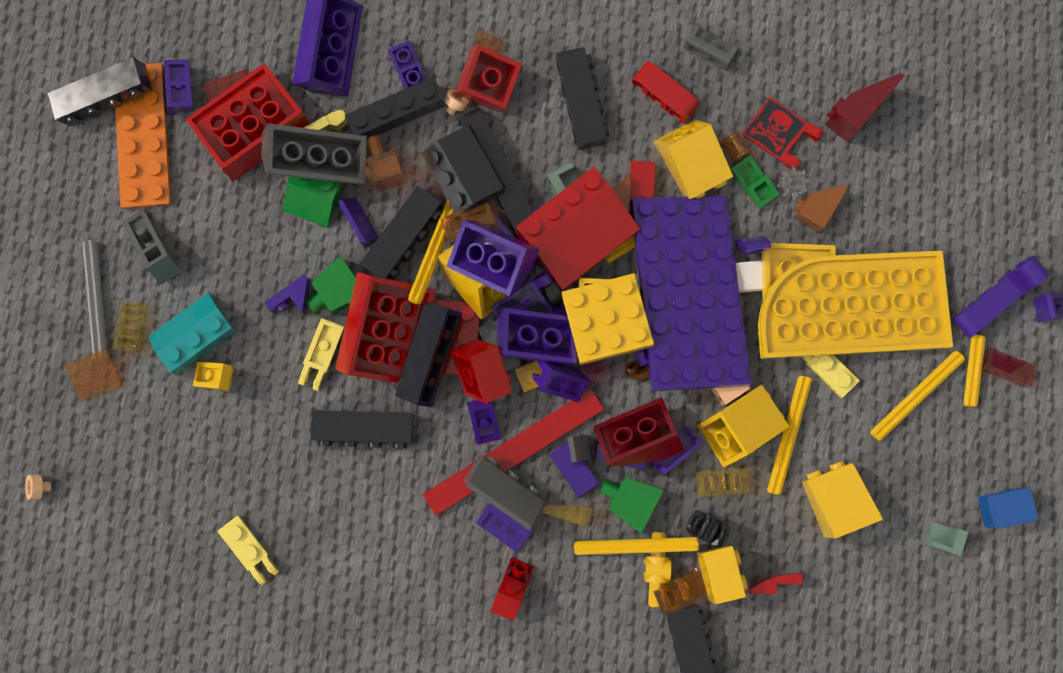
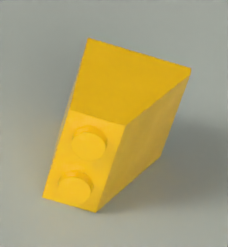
M693 120L653 141L683 196L689 199L694 197L699 199L706 194L705 191L711 188L722 187L727 183L726 180L733 177L714 130L709 123Z
M453 246L445 249L438 256L441 273L478 317L484 319L493 312L491 306L508 295L446 267Z
M760 385L697 425L722 466L726 467L749 455L787 429L789 425L784 415L772 401L770 394L763 385Z
M839 461L829 465L831 470L824 473L821 470H816L806 474L808 479L801 481L825 538L836 539L883 520L853 463L845 464L844 461Z

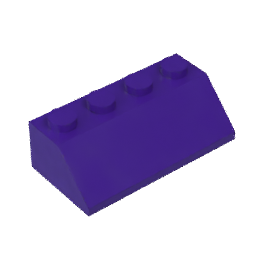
M306 0L292 85L310 92L348 97L363 5L352 0Z

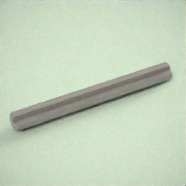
M95 240L83 241L82 246L92 355L94 360L101 361L108 358L98 245Z

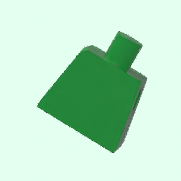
M341 256L311 283L317 294L306 300V303L313 313L327 306L329 311L335 314L350 306L356 278Z
M624 477L619 486L606 479L599 493L612 499L607 509L634 530L642 533L664 490Z

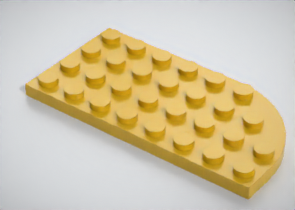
M943 251L820 256L794 265L774 281L761 305L758 321L761 359L952 348L953 341Z

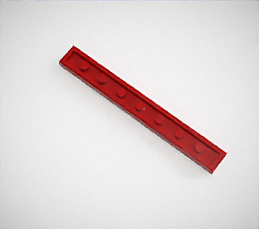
M589 389L582 395L579 402L570 401L483 457L492 456L501 463L499 468L506 472L597 415L604 408L593 391ZM475 462L422 494L435 516L474 492L466 487L463 478Z

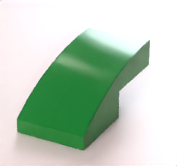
M747 155L730 167L732 175L758 208L763 207L779 195L768 175H763L751 155Z

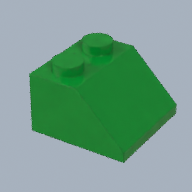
M290 177L287 182L283 211L328 228L346 183Z

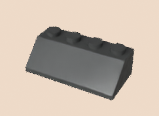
M268 124L263 130L261 157L266 174L365 185L366 136Z

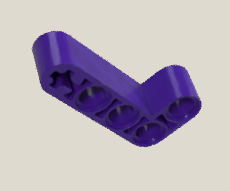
M1033 255L1018 263L1014 270L1006 273L998 280L996 285L988 288L980 295L977 301L969 304L952 320L968 338H971L1024 293L1041 284L1051 274Z

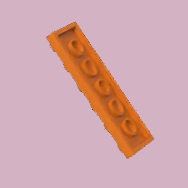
M162 63L145 64L153 91L146 93L140 99H131L124 102L121 107L115 108L120 208L122 209L171 205L164 66Z

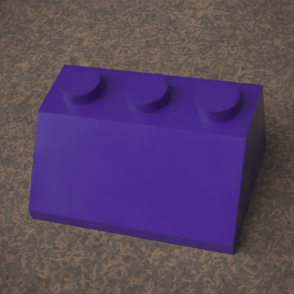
M463 220L446 267L505 295L512 296L531 273L539 248L479 221Z
M510 308L503 309L497 319V345L501 349V356L570 365L576 364V347L567 316Z

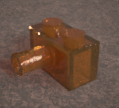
M372 136L366 139L371 157L366 159L368 167L364 168L371 188L376 187L378 193L406 184L395 150L384 152L380 136Z

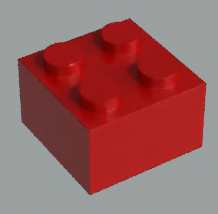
M476 45L470 49L454 94L491 110L503 111L508 105L522 63L481 45Z
M475 339L451 350L466 396L487 404L512 392L510 387L511 378L504 369L502 362L504 356H501V349L497 345Z

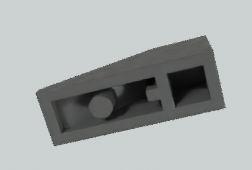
M144 209L123 221L146 269L160 285L182 272Z

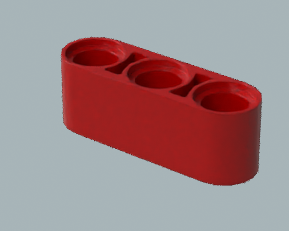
M647 61L631 79L635 87L638 85L643 89L641 92L651 100L658 101L662 109L672 117L675 115L682 124L686 123L700 106L696 97L652 62Z

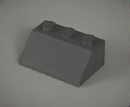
M480 455L463 478L466 487L530 530L544 502L539 496L541 491L531 484H528L526 487L520 483L521 477L510 469L507 472L500 469L499 465L501 463L492 456L488 455L485 458Z

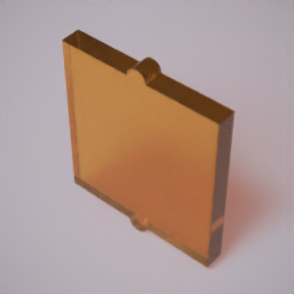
M107 349L64 365L71 379L70 385L75 387L81 402L123 387L116 371L117 365L113 364Z

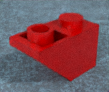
M511 557L490 612L514 621L534 566Z

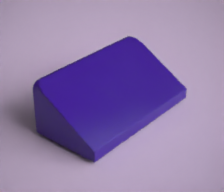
M357 198L341 199L339 205L362 246L367 247L376 242L379 237Z

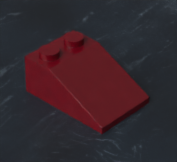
M899 73L852 92L846 100L841 97L826 115L830 119L825 125L845 142H848L905 75Z
M662 397L593 426L608 467L662 461L685 451Z

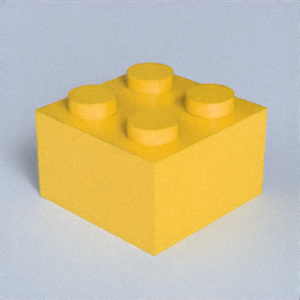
M723 545L722 547H713L696 552L710 602L719 604L746 597L744 591L748 590L745 576L740 575L738 565H741V559L738 550H734L733 546Z

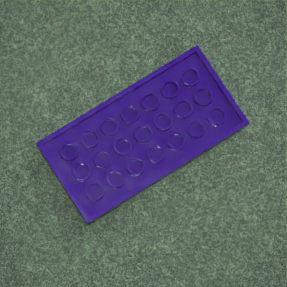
M727 195L703 196L699 199L695 197L692 199L688 197L632 198L630 201L632 218L640 228V231L634 235L641 300L654 343L653 347L647 348L652 392L751 385Z

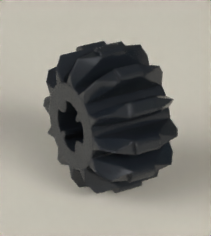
M700 510L694 511L686 527L688 533L715 547L723 546L731 529L728 524Z

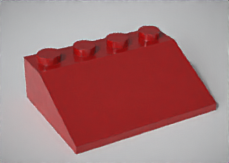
M265 63L185 119L232 182L263 161L261 157L262 132L268 124L305 128L310 125L303 111Z
M594 166L516 226V234L521 241L539 248L536 259L563 291L640 231V228L612 187Z
M357 272L335 369L350 376L398 383L425 301L433 303L436 289L427 287L422 302L415 304L411 303L408 299L413 284Z

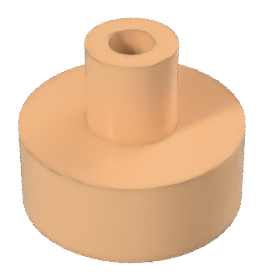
M454 89L448 90L444 98V102L448 105L446 111L451 115H455L457 111H465L470 100L454 94L456 91Z
M40 474L27 476L25 492L28 500L41 499L43 492L51 490L50 481L43 482Z

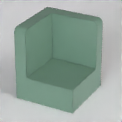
M573 162L547 175V182L555 196L578 179Z
M933 522L926 546L951 555L961 556L968 532Z

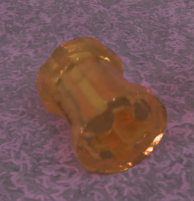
M739 131L732 133L721 142V145L726 146L732 155L734 163L752 152L751 148H747L740 138L741 133Z

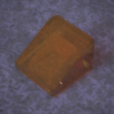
M478 30L472 48L476 45H481L499 53L503 40L485 31Z

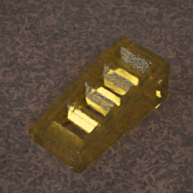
M122 302L113 341V350L133 353L142 352L147 304ZM127 310H137L140 313L139 315H129ZM126 319L138 320L137 325L126 324ZM125 329L136 330L135 334L124 333ZM123 339H134L133 344L123 343Z
M747 468L695 472L697 497L749 493ZM735 474H739L740 489H736ZM715 475H718L719 490H715ZM724 475H729V490L725 488ZM704 476H708L709 491H705Z
M542 505L539 512L586 527L593 508L589 506Z

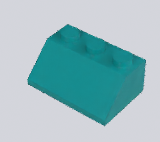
M208 292L150 334L148 338L155 353L169 372L179 375L236 333L237 330Z

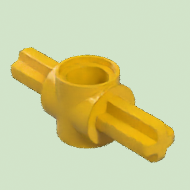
M652 532L651 539L666 538V533ZM651 552L650 556L645 557L644 564H646L644 580L649 582L648 605L650 607H663L664 583L670 582L671 559L665 557L666 552Z

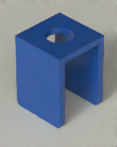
M1016 488L978 497L985 528L994 527L995 529L1039 520L1031 488Z

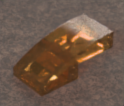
M489 202L468 212L464 209L458 210L441 219L449 241L456 240L463 220L479 221L492 228L499 226Z
M695 568L671 580L653 593L663 615H667L683 604L694 601L705 593L706 590Z

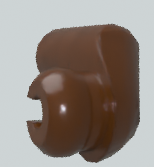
M630 361L625 365V374L630 379L645 382L650 379L649 365L643 367L637 365L636 362Z

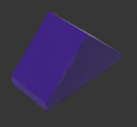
M1049 293L1033 299L1038 323L1063 319V293Z

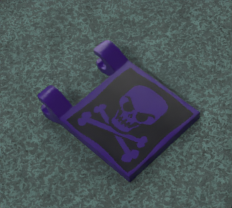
M546 270L540 272L533 280L517 289L512 296H507L491 306L498 318L504 308L567 316L564 303L552 311L538 290L552 282V278Z

